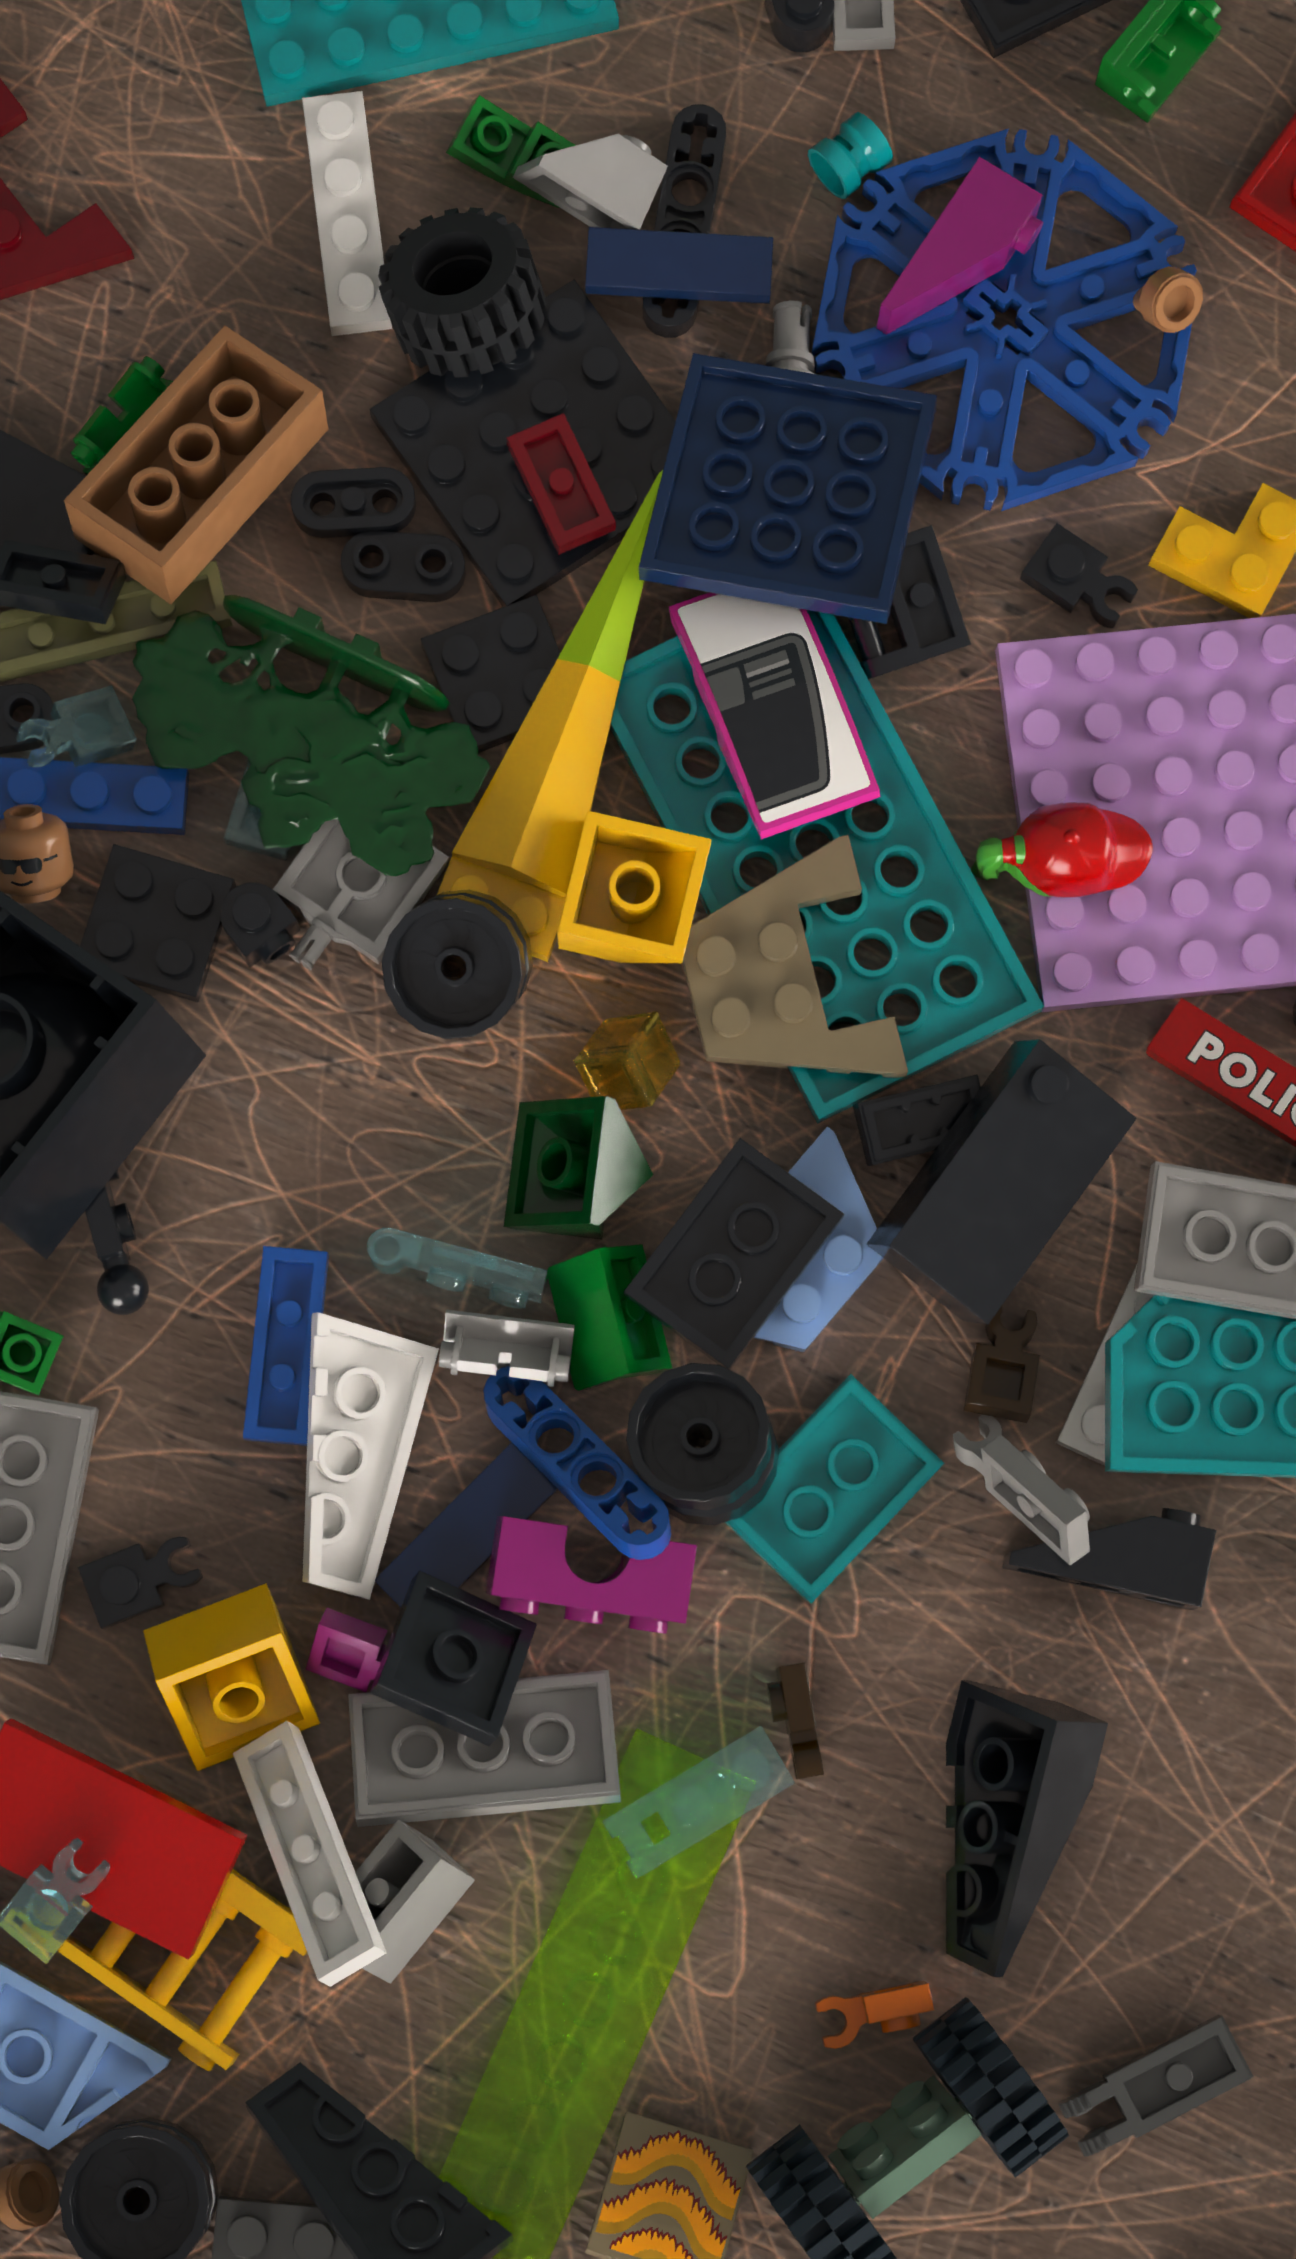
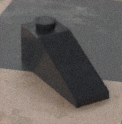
M1163 1508L1161 1517L1149 1516L1088 1532L1090 1552L1072 1565L1065 1562L1046 1543L1011 1551L1004 1555L1002 1568L1194 1610L1202 1607L1216 1530L1199 1526L1201 1516L1178 1509Z

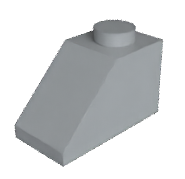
M615 134L541 155L518 166L513 178L590 227L640 230L668 165L652 156L649 146L641 140L628 135Z

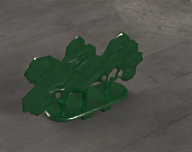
M225 595L223 607L230 617L250 632L262 638L261 641L246 646H228L223 639L222 628L209 614L197 610L177 616L172 628L163 638L137 641V653L132 662L143 678L132 700L136 706L137 718L147 728L146 744L155 766L161 769H199L215 762L219 757L235 751H239L247 756L250 767L242 778L241 783L249 804L260 809L261 816L257 824L264 849L275 847L287 848L309 843L313 833L317 832L324 822L337 819L345 836L349 839L352 855L362 859L386 876L396 877L408 873L412 865L423 864L432 859L434 855L432 847L434 830L431 821L425 814L427 809L430 807L453 806L472 802L491 767L488 760L478 756L477 741L474 739L469 725L449 722L427 729L411 725L404 705L407 704L429 712H442L446 710L450 702L441 691L421 677L382 659L379 643L356 633L351 644L325 633L322 617L298 607L292 618L249 598ZM215 648L226 652L224 658L217 662L211 663L208 660L209 653ZM282 648L328 668L318 689L307 694L297 693L281 684L275 673L272 661ZM238 659L245 666H248L252 659L257 660L258 664L250 675L240 681L227 683L223 682L219 677L220 671ZM264 671L270 676V687L265 691L256 681ZM344 675L389 696V700L377 707L369 715L362 714L356 710L347 697L341 694L338 685ZM392 723L401 731V737L398 743L390 745L386 741Z

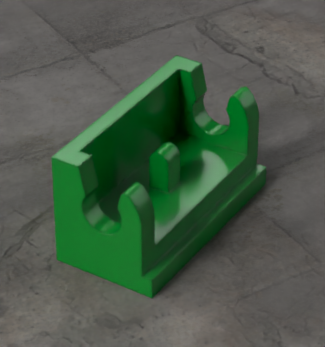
M1149 0L1103 56L1095 85L1148 123L1219 36L1222 27L1214 19L1221 12V8L1214 0Z

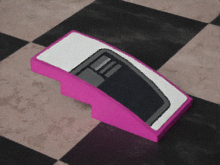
M711 592L669 606L671 623L690 662L695 685L716 729L718 745L761 839L880 797V789L858 731L807 610Z

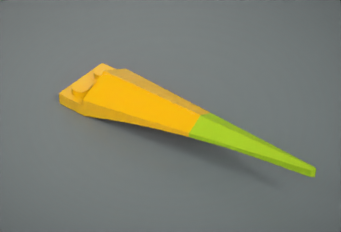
M663 470L658 473L455 845L451 860L437 893L438 895L442 892L470 889L496 897L517 914L530 938L532 956L546 962L549 961L558 938L557 931L587 810H592L644 580L639 579V563Z

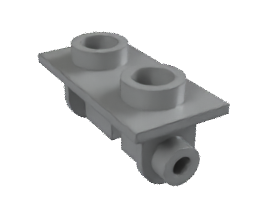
M446 1310L444 1336L439 1354V1367L451 1368V1375H458V1371L496 1376L497 1370L510 1366L509 1377L548 1382L547 1386L554 1387L555 1381H569L574 1325Z

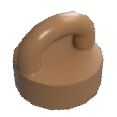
M1168 266L1159 269L1149 277L1146 284L1134 295L1133 306L1141 312L1144 320L1163 332L1175 333L1184 330L1190 325L1200 312L1203 302V289L1199 280L1179 267Z
M31 2158L1 2167L0 2221L10 2229L18 2231L46 2224L54 2216L59 2204L57 2179L51 2169L42 2161Z

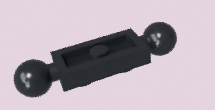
M118 1169L109 1181L119 1179ZM108 1181L85 1210L96 1253L104 1268V1272L97 1284V1295L100 1303L108 1311L117 1315H128L138 1311L145 1304L149 1294V1285L143 1272L129 1264L128 1260L131 1259L126 1242L136 1240L134 1225L127 1204L115 1205Z

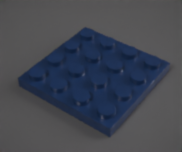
M693 353L639 563V579L887 624L936 412L937 395Z

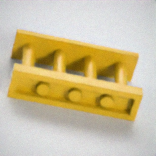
M235 1869L231 1871L194 1955L186 1959L171 1952L147 1988L114 1966L136 1933L111 1922L93 1950H91L60 1928L76 1903L54 1892L50 1894L39 1912L26 1903L15 1904L7 1915L21 1925L15 1933L21 1941L47 1957L53 1949L61 1953L180 2037L183 2041L178 2050L189 2060L209 2072L215 2064L227 2070L240 2055L224 2044L223 2040L279 1958L282 1956L287 1959L293 1950L302 1956L308 1954L292 1910ZM241 1912L261 1926L255 1935L259 1942L200 2027L168 2003L226 1918L233 1921L237 1914Z

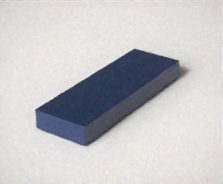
M589 227L585 294L770 304L773 237Z
M511 1442L376 1577L375 1582L400 1608L402 1607L410 1582L419 1570L460 1588L491 1557L497 1516L528 1520L558 1489Z

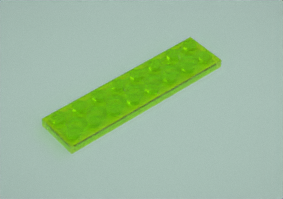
M637 1728L618 1769L621 1802L607 1803L601 1807L438 2177L443 2182L447 2181L468 2198L470 2204L491 2221L493 2219L513 2234V2242L492 2258L550 2259L756 1784L753 1780Z

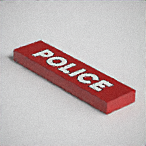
M1181 998L1147 1046V1055L1296 1147V1068Z

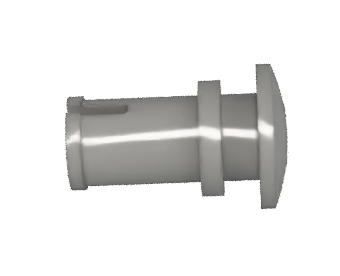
M789 300L776 304L773 307V351L766 357V366L814 374L815 358L809 353L812 308L808 304L802 307V302Z

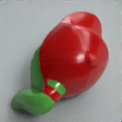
M1058 803L1041 806L1032 812L1021 823L1013 836L1003 839L988 838L980 842L976 853V861L971 871L974 876L986 881L998 879L1001 872L1007 871L1023 886L1039 895L1063 898L1080 897L1118 889L1132 883L1146 869L1152 856L1153 845L1148 832L1143 826L1128 816L1100 809L1090 803Z

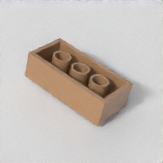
M224 325L65 498L64 503L75 539L101 557L120 560L124 565L127 575L172 605L328 431L322 389Z

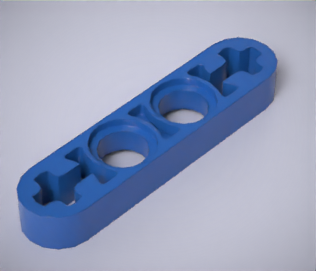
M510 1366L497 1370L496 1376L491 1375L487 1379L483 1391L487 1414L492 1423L621 1553L637 1560L651 1559L661 1554L669 1545L672 1535L669 1512L664 1502L543 1381L509 1377ZM509 1391L515 1396L524 1393L528 1411L533 1415L528 1423L525 1412L516 1403L510 1401L504 1405L502 1398L504 1393ZM549 1429H566L574 1437L572 1444L566 1450L559 1453L545 1452L537 1443L540 1436ZM596 1470L608 1471L616 1478L615 1486L604 1495H588L580 1488L581 1480L586 1474ZM626 1499L629 1512L638 1521L644 1523L652 1518L653 1532L647 1535L644 1531L638 1529L630 1534L628 1517L620 1508Z

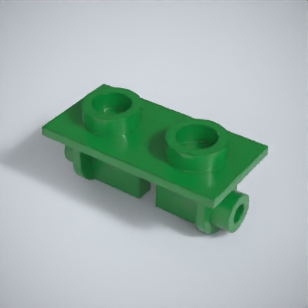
M145 356L140 363L132 362L125 374L107 395L122 410L120 415L116 417L107 407L100 405L73 438L76 446L70 454L80 464L85 466L82 471L85 475H88L173 382L161 378L165 370L152 358Z

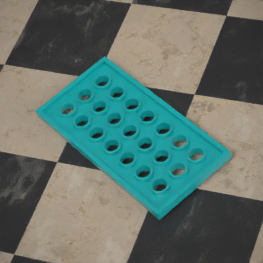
M807 610L835 674L880 789V797L868 802L879 805L886 813L887 824L877 832H864L860 830L852 820L851 813L856 807L854 806L761 839L720 750L716 729L695 685L692 667L678 636L625 661L610 730L661 827L712 839L698 896L707 915L755 888L746 884L740 875V867L746 860L754 857L764 858L774 866L776 874L804 858L796 847V839L801 833L807 830H818L826 834L830 841L840 836L849 835L862 887L861 894L859 895L861 899L860 907L849 915L834 913L828 908L826 903L799 909L801 920L805 926V937L813 967H821L827 970L834 981L832 992L821 998L828 1029L839 1022L859 1025L887 1018L883 1010V1004L890 996L895 994H905L913 998L919 1008V1017L910 1025H897L908 1068V1073L905 1077L887 1078L882 1077V1074L851 1072L850 1074L826 1072V1069L788 1066L818 1124L852 1107V1104L860 1103L1040 1013L1044 1005L833 614ZM676 695L687 702L690 713L680 723L667 724L656 716L654 712L656 702L664 696ZM695 749L708 750L717 758L718 769L707 778L692 777L685 771L682 765L686 754ZM724 803L736 804L746 813L747 823L737 832H722L712 823L711 814L713 810ZM891 857L906 858L915 867L916 879L908 886L894 887L888 884L882 877L881 865ZM923 911L936 913L944 921L945 935L935 942L919 940L914 936L910 928L912 917ZM866 939L881 941L889 950V963L879 970L863 968L858 964L854 956L856 945ZM951 966H960L967 969L975 981L974 991L968 996L961 998L948 995L940 985L939 978L941 972Z

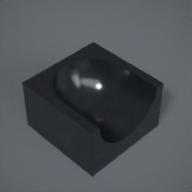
M0 891V1223L45 1259H48L203 1061L206 1054L155 998Z

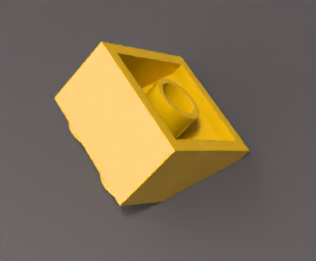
M587 810L557 931L559 949L618 963L682 964L712 839Z
M267 1583L143 1630L155 1681L197 1771L233 1758L234 1752L285 1721L291 1722L300 1731L320 1724L288 1632Z

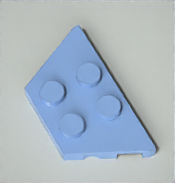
M828 1126L788 1173L843 1212L844 1217L754 1337L772 1342L776 1346L800 1352L806 1351L884 1259L867 1245L877 1227L837 1136Z
M0 1961L1 2124L50 2150L169 2065L172 2057Z

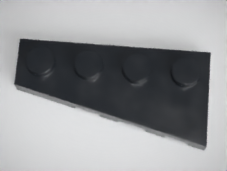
M301 2062L245 2102L248 2112L355 2259H491L513 2242L512 2233L493 2219L491 2221L470 2204L468 2198L449 2182H443L415 2159V2155L396 2139L391 2140L369 2122L365 2114Z

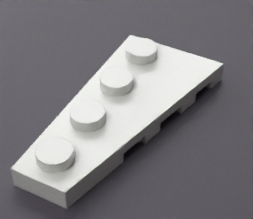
M319 1312L312 1313L302 1582L370 1600L439 1348Z

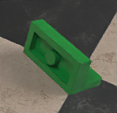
M643 1244L597 1248L550 1266L547 1269L558 1322L574 1325L570 1373L574 1388L577 1391L588 1390L621 1378L653 1375L672 1368L662 1323L624 1296L625 1289L647 1262Z

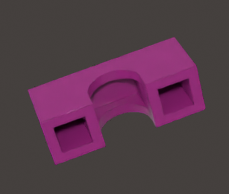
M497 1516L485 1594L501 1597L500 1610L538 1615L540 1602L566 1606L564 1619L594 1624H603L604 1612L630 1615L628 1628L667 1634L669 1621L686 1624L697 1545L670 1541L661 1554L644 1560L629 1558L622 1553L621 1560L612 1574L600 1581L586 1582L571 1571L566 1561L565 1543L568 1526Z

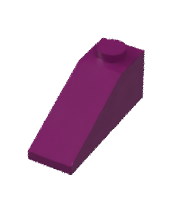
M979 157L882 302L876 329L887 335L1005 268L1016 250L1025 255L1036 240L1044 223L1037 218L1043 195Z

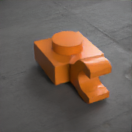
M925 1981L860 1993L851 1997L831 1995L815 2002L817 2012L836 2009L841 2011L845 2017V2026L840 2033L822 2037L823 2045L833 2049L842 2048L850 2044L857 2036L859 2028L865 2023L880 2022L882 2033L900 2031L920 2026L919 2013L934 2010L929 1983Z

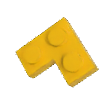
M1262 483L1235 534L1179 506L1148 566L1247 618L1261 617L1296 552V500Z

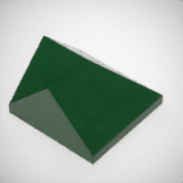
M596 1096L519 1102L503 1227L602 1240L604 1221L653 1176L615 1098Z

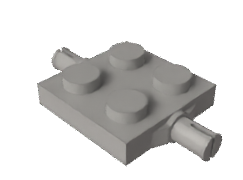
M334 819L324 822L320 829L313 833L309 843L303 846L273 888L281 900L302 913L310 925L289 956L299 964L302 962L303 967L312 970L317 959L329 942L333 940L336 943L350 945L379 964L383 958L390 933L408 912L423 902L449 865V856L433 847L434 855L432 859L423 864L412 865L408 873L396 877L386 876L362 859L352 855L349 839L345 836L339 820Z

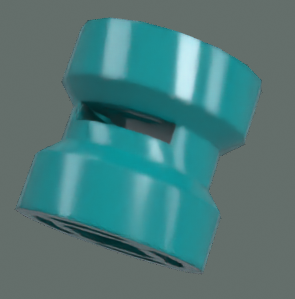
M860 112L854 113L841 123L839 134L833 139H821L808 150L807 154L810 165L817 177L832 194L840 199H846L859 189L861 178L866 174H875L893 161L891 147L881 130L871 119Z

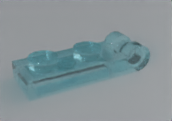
M393 1228L376 1230L371 1234L367 1242V1251L372 1264L383 1274L392 1275L400 1272L405 1267L427 1272L426 1282L443 1289L463 1292L465 1284L468 1283L490 1289L488 1299L502 1305L525 1309L528 1300L542 1304L548 1283V1270Z
M759 1726L606 1818L602 1823L611 1838L618 1836L631 1858L626 1861V1864L634 1878L638 1879L795 1784L763 1727ZM658 1812L670 1835L653 1844L641 1821Z

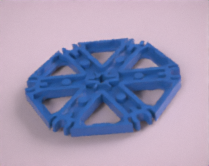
M1009 128L877 171L874 181L868 179L863 184L862 195L871 201L875 208L864 212L858 210L850 202L843 206L842 218L844 222L837 215L811 353L814 356L821 352L815 357V373L834 369L839 371L843 379L898 389L965 367L951 445L941 454L931 455L926 453L919 483L942 501L944 493L943 484L945 479L950 476L953 478L950 499L951 503L956 505L960 503L965 486L969 484L979 485L985 492L983 510L989 511L996 502L999 486H1003L1005 490V501L1001 511L1135 467L1138 458L1144 459L1151 445L1138 435L1137 429L1148 426L1153 428L1156 433L1164 436L1171 424L1170 420L1174 422L1178 410L1192 328L1191 323L1184 330L1175 333H1163L1156 377L1151 383L1143 386L1075 332V330L1135 311L1133 297L1136 292L1159 269L1171 266L1167 261V257L1182 252L1185 240L1183 236L1175 235L1178 229L1177 225L1069 139L1065 147V159L1060 163L1056 160L1060 146L1058 136L1056 135L1050 136L1045 153L1034 155L1029 153L1025 147L1027 130L1019 129L1014 138L1012 151L1007 153L1005 141ZM981 157L1043 195L1037 218L1044 223L1036 240L1025 255L1016 250L1005 268L887 335L876 329L877 326L857 333H852L847 329L843 316L851 273L855 264L862 259L873 258L882 262L900 277L936 223V219L915 203V198L920 192L967 176L978 158ZM1079 191L1085 194L1124 225L1129 232L1130 242L1046 270L1058 198L1065 192ZM1194 264L1181 268L1195 276L1197 271ZM995 308L1001 313L1006 312L1009 308L1016 310L1015 324L1018 328L1015 329L1008 324L1001 330L993 326L995 319L993 309ZM967 314L971 315V316H972L974 319H976L977 321H974V320H973L971 317H969ZM1005 344H1007V345H1008L1010 348H1012L1016 353H1018V355L1015 354L1012 350H1010L1007 346H1005ZM1026 379L1090 430L1095 441L1094 448L1090 453L1037 472H1025L1016 466L1012 456Z

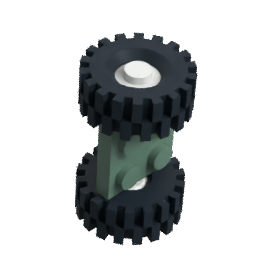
M968 1998L962 1999L913 2037L919 2050L948 2091L934 2075L925 2082L915 2081L901 2089L892 2099L891 2108L873 2122H862L849 2129L838 2141V2149L828 2156L845 2180L844 2183L839 2179L800 2124L746 2165L762 2192L810 2259H897L860 2205L862 2204L870 2217L874 2219L981 2135L1015 2178L1069 2137L1068 2131L1061 2123L1055 2111L1047 2103L1048 2101L1033 2083L1031 2077L1019 2064L1007 2045L1000 2039L990 2023L985 2020L981 2012Z

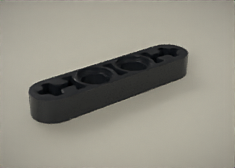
M704 104L691 105L683 108L674 119L666 158V165L668 167L663 176L654 231L711 234L726 143V123L722 115L713 107ZM695 126L706 127L708 137L703 141L701 163L689 161L691 152L690 135L693 134ZM689 179L698 181L704 186L707 192L706 197L694 206L680 204L672 195L673 187L678 182ZM643 297V320L647 328L654 334L664 338H676L685 334L693 326L697 317L699 300L678 299V306L681 308L675 310L673 318H667L662 316V308L659 306V304L664 303L666 298Z

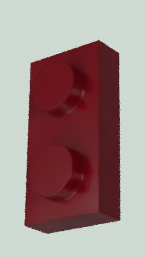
M564 413L507 437V447L559 555L616 530V521Z

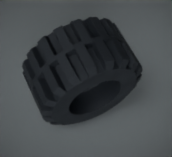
M470 207L466 213H459L458 208L444 210V216L433 219L432 215L419 220L421 225L416 229L407 228L399 235L401 243L399 245H390L384 256L387 263L380 266L378 277L381 283L379 286L380 294L398 342L404 354H409L412 363L419 368L428 365L430 373L443 376L447 371H452L455 378L468 377L469 372L479 370L482 375L494 371L492 367L494 364L501 361L508 364L516 359L515 351L518 348L527 349L535 340L532 331L540 330L545 319L542 310L546 309V297L527 239H524L522 230L514 222L508 224L506 217L497 212L485 216L483 208Z

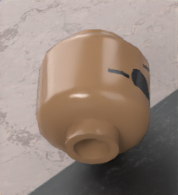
M23 804L7 809L3 813L4 819L0 820V891L11 895V898L16 902L28 904L40 903L57 897L61 893V887L72 878L74 868L66 823L56 815L43 813L42 808L34 804Z

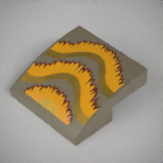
M626 2111L585 2253L602 2259H724L749 2172L746 2165L751 2162L754 2150Z

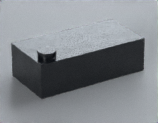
M1042 1040L1014 1041L872 1235L867 1245L961 1320L989 1324L1137 1118Z

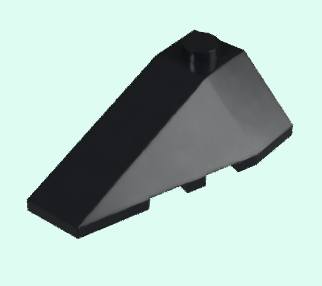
M961 1680L946 1741V1766H955V1806H946V1828H955V1866L946 1873V1954L992 1977H1003L1093 1787L1108 1726L1107 1722L1060 1702L974 1681Z

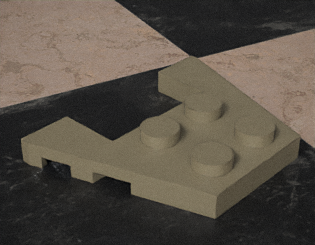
M849 835L834 839L691 926L682 964L706 1061L776 1068L793 1066L826 1069V1072L850 1074L851 1072L882 1074V1077L901 1078L907 1075L908 1068L894 1016L833 1031L828 1029L799 913L800 908L861 894L862 887Z

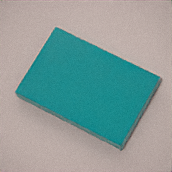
M850 1374L779 1448L777 1474L764 1499L742 1517L725 1523L800 1596L811 1604L942 1467L944 1462Z

